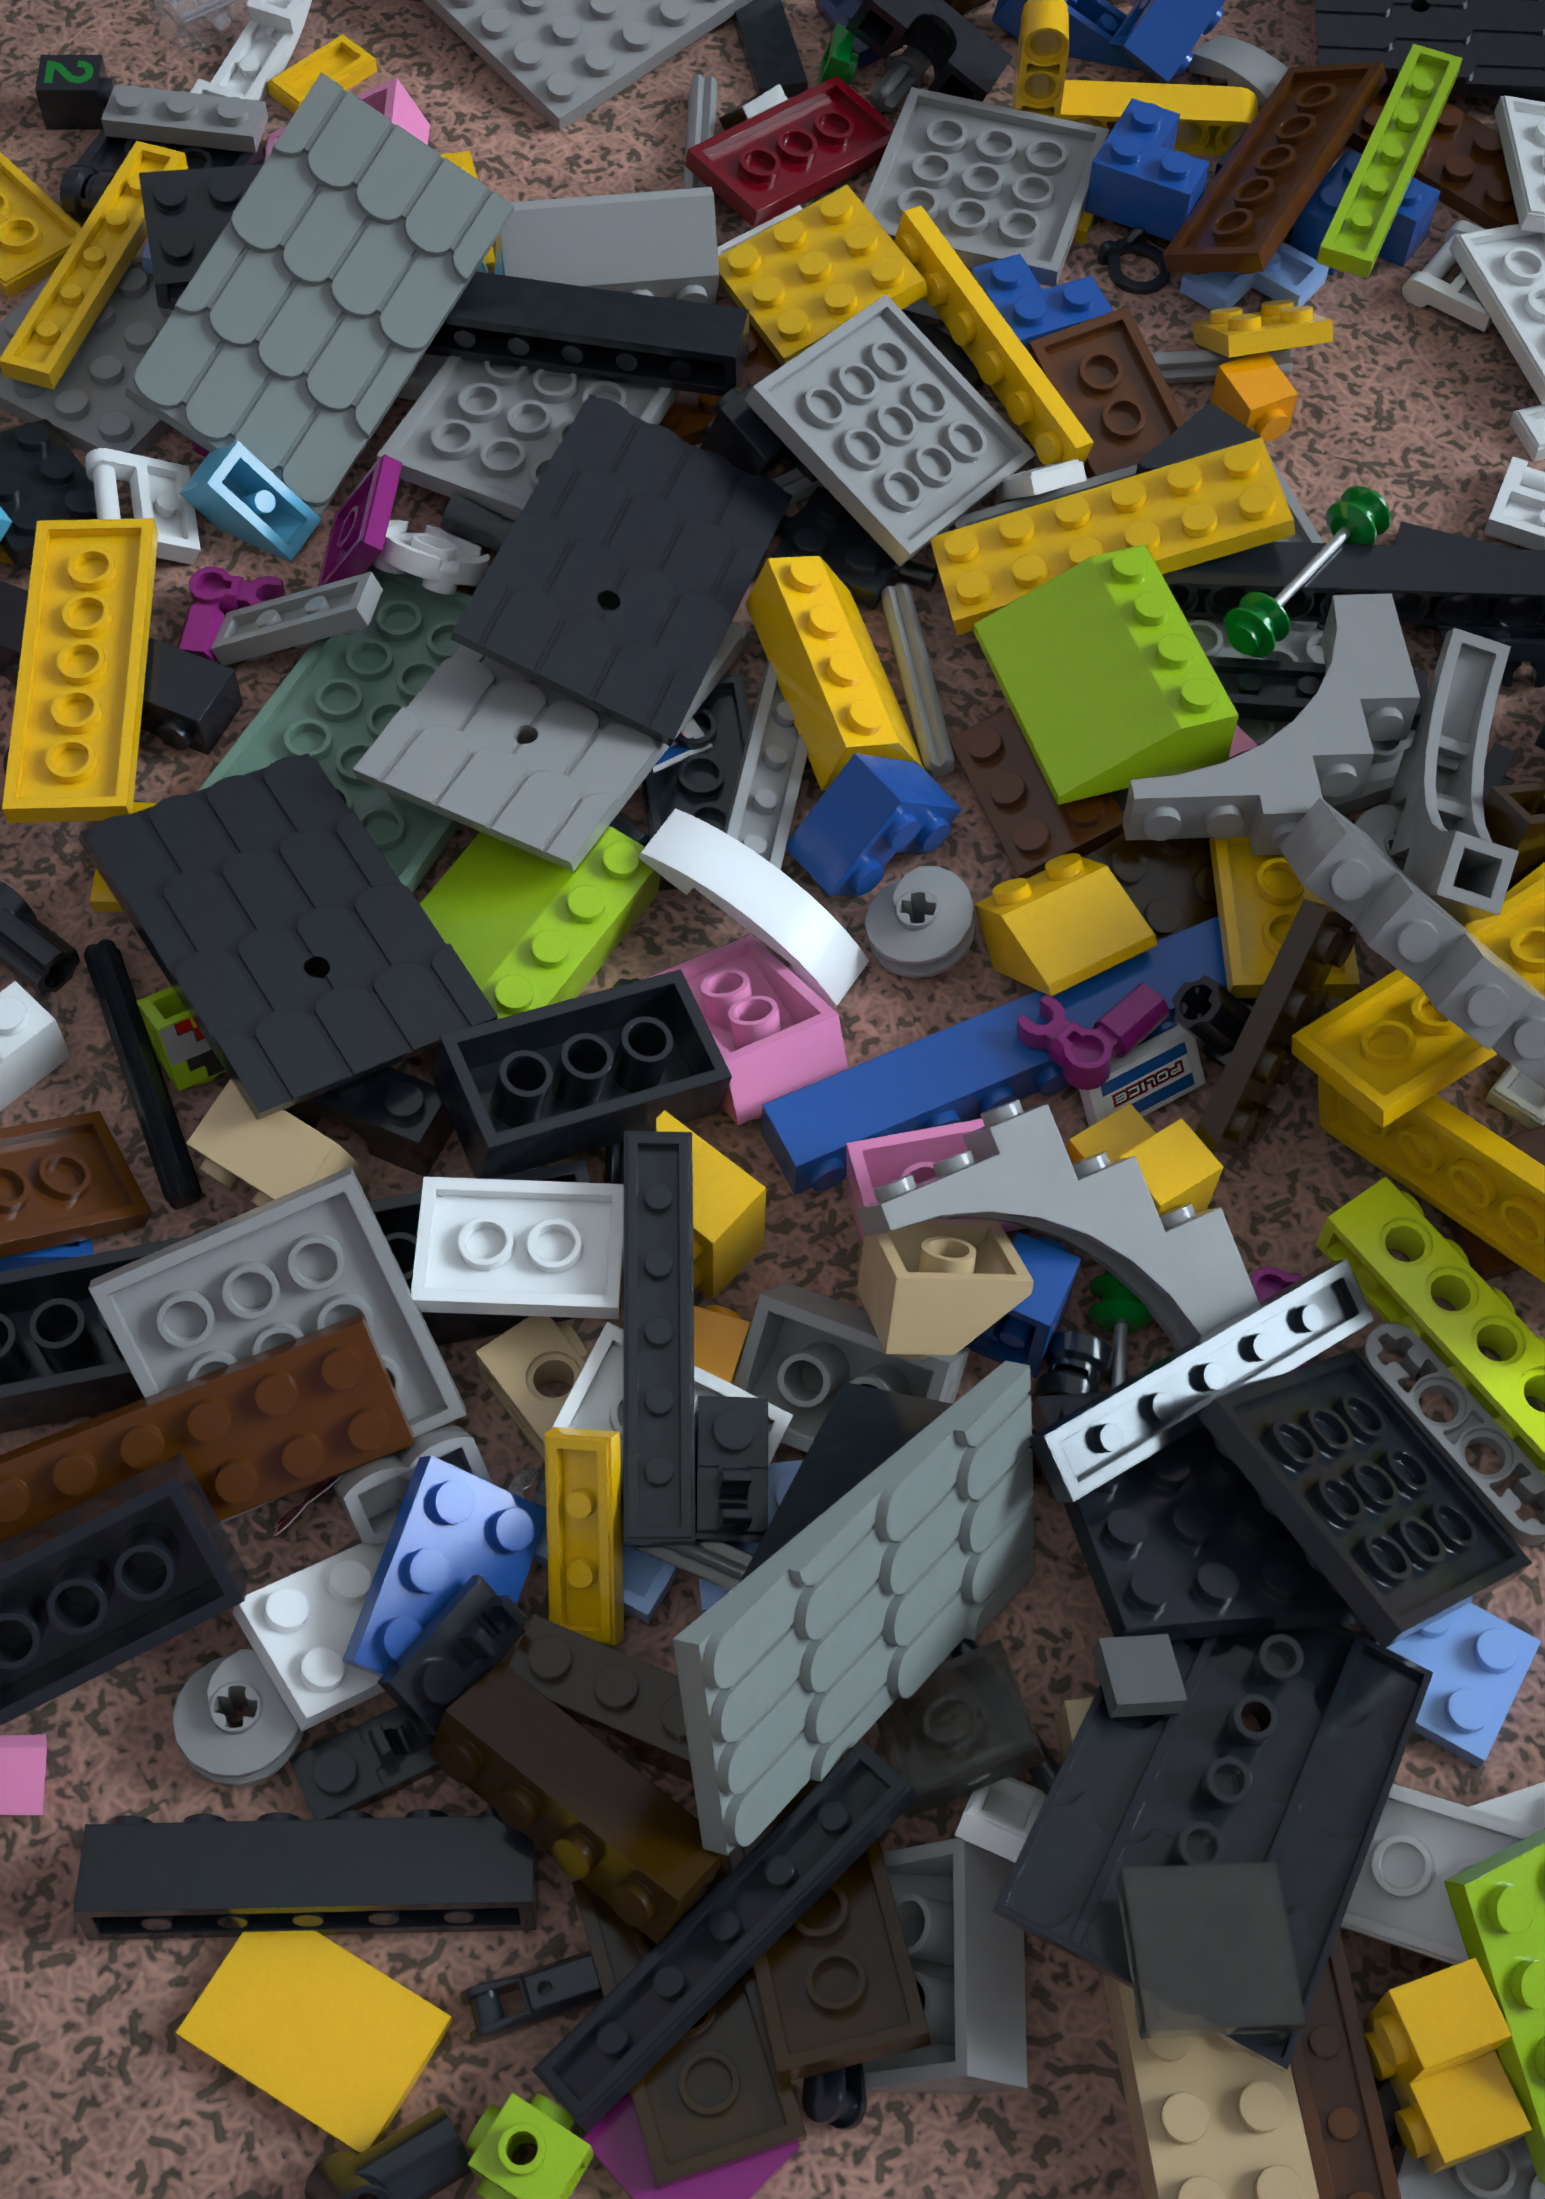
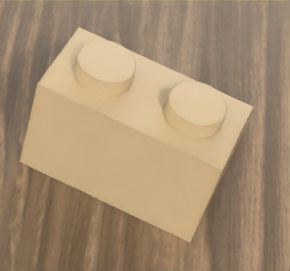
M231 1079L186 1143L205 1158L199 1167L205 1174L230 1190L234 1189L239 1180L256 1190L257 1193L250 1202L257 1207L351 1166L362 1189L374 1177L338 1143L285 1110L257 1120Z
M934 1219L869 1236L864 1235L857 1292L885 1354H894L899 1358L913 1361L927 1359L930 1355H955L1032 1294L1034 1280L999 1221Z

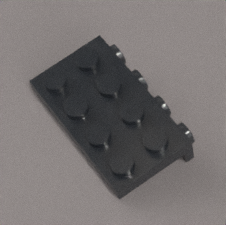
M264 164L139 173L158 307L174 310L178 299L230 221L233 211Z

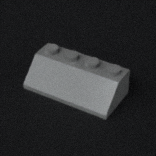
M712 187L511 202L515 205L512 215L496 239L495 274L712 305H715L719 263Z

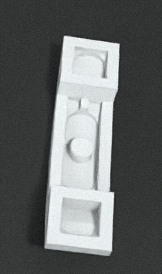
M248 0L246 8L250 21L212 81L208 82L198 79L190 93L263 101L269 93L267 81L283 72L291 58L304 27L312 0Z
M675 808L638 856L639 859L687 895L695 888L790 963L788 968L832 1008L837 1007L869 962V959L837 920L790 877L743 843L688 813Z

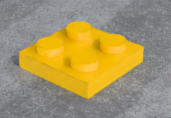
M1272 300L1261 303L1260 312L1243 314V310L1240 307L1211 310L1210 319L1193 321V340L1199 346L1231 358L1333 342V320L1313 313V307L1294 306L1293 300Z

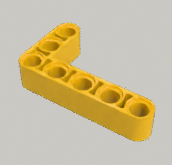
M1028 0L1024 4L1012 92L1013 109L1107 128L1110 134L1127 105L1134 98L1146 103L1156 104L1161 108L1180 114L1174 146L1175 151H1185L1186 154L1217 156L1225 155L1239 138L1245 134L1259 113L1256 95L1248 88L1065 80L1069 55V11L1065 0Z

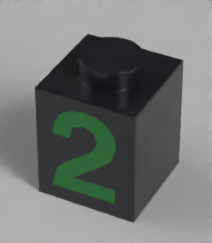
M102 55L40 56L35 91L46 130L103 129L101 119L114 85H117L114 77L107 76Z

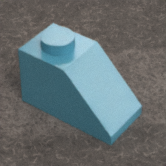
M239 441L211 451L179 493L219 530L288 562L293 560L322 520Z

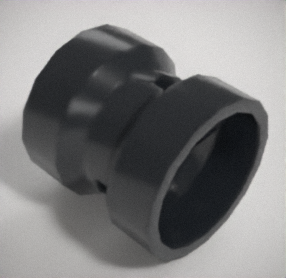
M71 165L65 171L60 185V200L65 213L75 219L87 220L117 171L103 170L99 173L91 166Z
M1060 1331L1054 1333L1045 1354V1360L1049 1365L1048 1372L1039 1377L1033 1401H1035L1037 1396L1102 1392L1099 1384L1102 1379L1109 1376L1115 1354L1113 1349L1103 1340L1082 1332Z

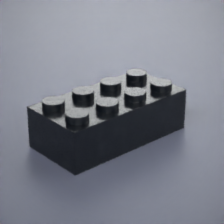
M681 969L442 1034L439 1036L431 1072L476 1179H487L523 1172L623 1142L624 1131H656V1118L664 1110L682 1124L714 1115L719 1109L732 1078Z
M182 1452L0 1543V1726L245 1601L248 1572Z

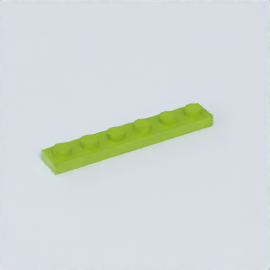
M1412 45L1321 243L1316 263L1368 279L1452 90L1463 58L1420 45Z

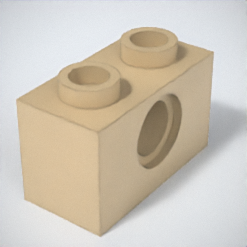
M529 1316L475 1351L480 1377L545 1462V1450H543L544 1433L553 1427L586 1363L583 1357L587 1353L582 1341L567 1322L557 1326L551 1317ZM554 1381L565 1382L572 1387L568 1393L557 1398L546 1397L539 1393L543 1386Z

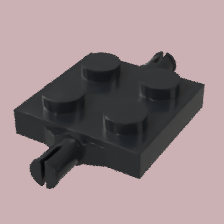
M817 486L804 508L796 513L795 516L788 517L783 515L774 536L780 537L783 540L772 558L820 556L850 590L855 603L874 610L882 598L881 593L883 589L887 586H894L899 581L930 592L937 579V568H931L908 560L900 567L827 489Z

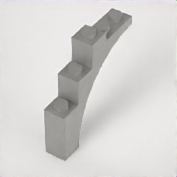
M1392 594L1333 595L1322 634L1325 677L1321 686L1295 720L1262 745L1226 762L1180 775L1130 780L1122 821L1125 839L1163 841L1186 838L1225 839L1230 837H1249L1252 855H1283L1278 846L1293 831L1294 827L1319 798L1361 796L1374 756L1371 741L1407 740L1420 701L1419 690Z
M1453 628L1446 633L1412 745L1403 752L1387 805H1400L1404 807L1389 856L1406 861L1403 872L1462 925L1500 915L1519 851L1492 843L1485 825L1483 807L1484 767L1489 732L1511 646Z
M1319 798L1294 827L1293 831L1278 846L1301 884L1353 923L1367 946L1417 983L1438 1012L1489 1050L1491 1048L1545 1090V996L1428 896L1376 845L1369 835L1323 799Z
M1019 1099L980 1114L985 1126L962 1135L968 1150L932 1164L937 1176L916 1184L913 1175L909 1174L873 1189L877 1198L876 1202L855 1210L865 1236L896 1230L925 1220L967 1217L1013 1223L1059 1239L1101 1264L1146 1305L1150 1314L1171 1340L1176 1351L1259 1304L1221 1207L1195 1212L1192 1203L1189 1202L1159 1215L1136 1156L1110 1161L1106 1151L1071 1163L1048 1103L1023 1110Z

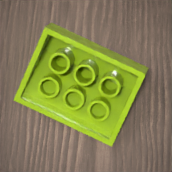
M1145 544L1091 556L974 624L973 632L1057 805L1129 788L1130 780L1180 775L1228 761L1239 715Z
M611 826L607 827L574 872L480 832L420 905L446 945L451 944L498 1015L497 1019L577 998L658 895L661 875L638 858L645 848L643 845Z

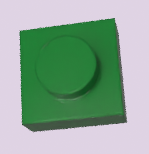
M838 23L835 25L820 61L816 85L835 76L850 84L854 76L859 54L852 52L854 35L844 25Z

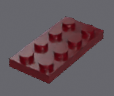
M835 76L687 150L685 166L705 185L712 187L715 194L755 228L880 163L895 126L844 81Z

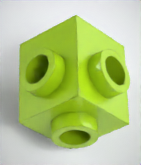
M512 2092L502 2109L495 2104H491L487 2108L468 2139L467 2147L475 2151L468 2162V2166L474 2175L482 2179L475 2193L482 2199H569L594 2158L592 2146L569 2131L575 2120L561 2106L540 2093H536L529 2104ZM534 2146L538 2148L535 2158L530 2163L525 2165L513 2163L515 2154L522 2147Z

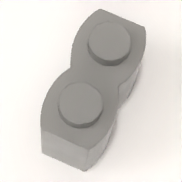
M440 1426L414 1438V1445L399 1450L396 1455L389 1454L343 1472L341 1478L333 1484V1488L352 1530L361 1542L377 1544L388 1541L419 1457L432 1455L492 1483L474 1438L460 1426Z

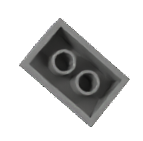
M783 1282L759 1295L733 1385L759 1398H768L769 1403L792 1414L793 1417L780 1442L808 1452L844 1382L954 1404L970 1349L964 1347L955 1355H930L927 1359L918 1361L902 1359L894 1354H885L865 1310L791 1283Z
M961 1838L883 1852L884 1862L930 2034L931 2045L864 2062L863 2071L866 2092L976 2095L1028 2088L1024 1930L992 1912L1015 1862Z

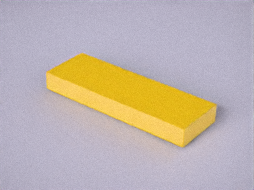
M553 1427L544 1433L549 1621L604 1645L616 1646L625 1638L620 1431Z

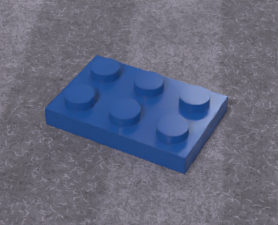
M432 1455L419 1457L342 1662L381 1678L473 1575H480L497 1595H508L517 1605L547 1521L546 1508Z

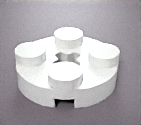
M389 520L383 551L372 563L373 566L388 573L404 574L407 572L423 578V587L445 595H454L457 585L471 587L479 585L487 570L490 556L489 554L480 556L482 546L455 532L431 525H426L425 533L407 532L409 521Z

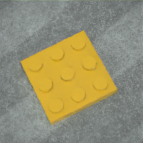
M848 184L718 256L719 282L739 308L749 310V322L782 366L885 294L901 310L928 295L923 276Z

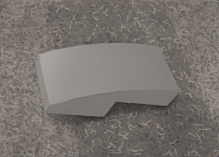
M1221 34L1192 50L1193 58L1189 64L1190 73L1210 76V80L1217 83L1228 82V86L1248 88L1254 92L1258 99V110H1261L1289 69L1262 49L1242 40Z

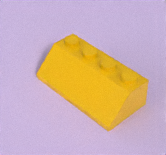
M820 556L767 558L745 605L769 662L770 660L772 662L784 701H787L795 719L793 723L798 735L801 733L808 751L807 757L821 791H826L854 753L917 762L928 773L850 590Z

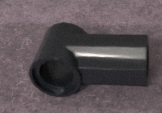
M0 881V963L40 995L48 992L56 993L73 978V973L80 963L77 950L38 921L27 902L13 888Z
M1204 975L1197 981L1184 982L1172 999L1175 1005L1173 1020L1204 1045L1201 1052L1225 1068L1253 1006L1236 998L1220 983Z
M439 2106L359 2155L352 2151H338L323 2158L314 2166L307 2178L304 2190L305 2199H351L359 2194L361 2195L358 2199H428L471 2173L468 2166L470 2158L450 2117Z

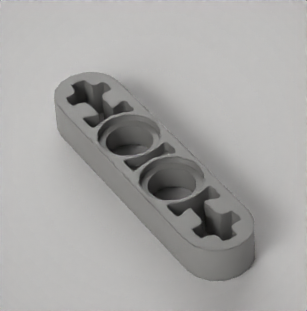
M1385 1323L1374 1328L1362 1346L1360 1358L1514 1542L1525 1546L1539 1545L1545 1542V1475L1496 1423L1475 1397L1447 1369L1448 1367L1421 1337L1419 1338L1409 1327L1398 1323ZM1383 1347L1389 1352L1397 1348L1404 1351L1405 1357L1401 1362V1366L1395 1361L1384 1365L1379 1360ZM1423 1371L1426 1376L1420 1378L1410 1392H1406L1403 1387L1409 1376L1414 1380L1418 1372ZM1426 1393H1438L1445 1396L1454 1407V1418L1448 1422L1430 1420L1421 1411L1419 1398ZM1472 1444L1489 1446L1500 1458V1471L1484 1475L1473 1470L1465 1458L1466 1447ZM1511 1473L1515 1474L1519 1480L1512 1489L1508 1487L1503 1495L1499 1497L1494 1490L1500 1488ZM1536 1501L1542 1506L1544 1511L1539 1516V1521L1531 1518L1524 1522L1516 1514L1521 1506V1502L1529 1505Z

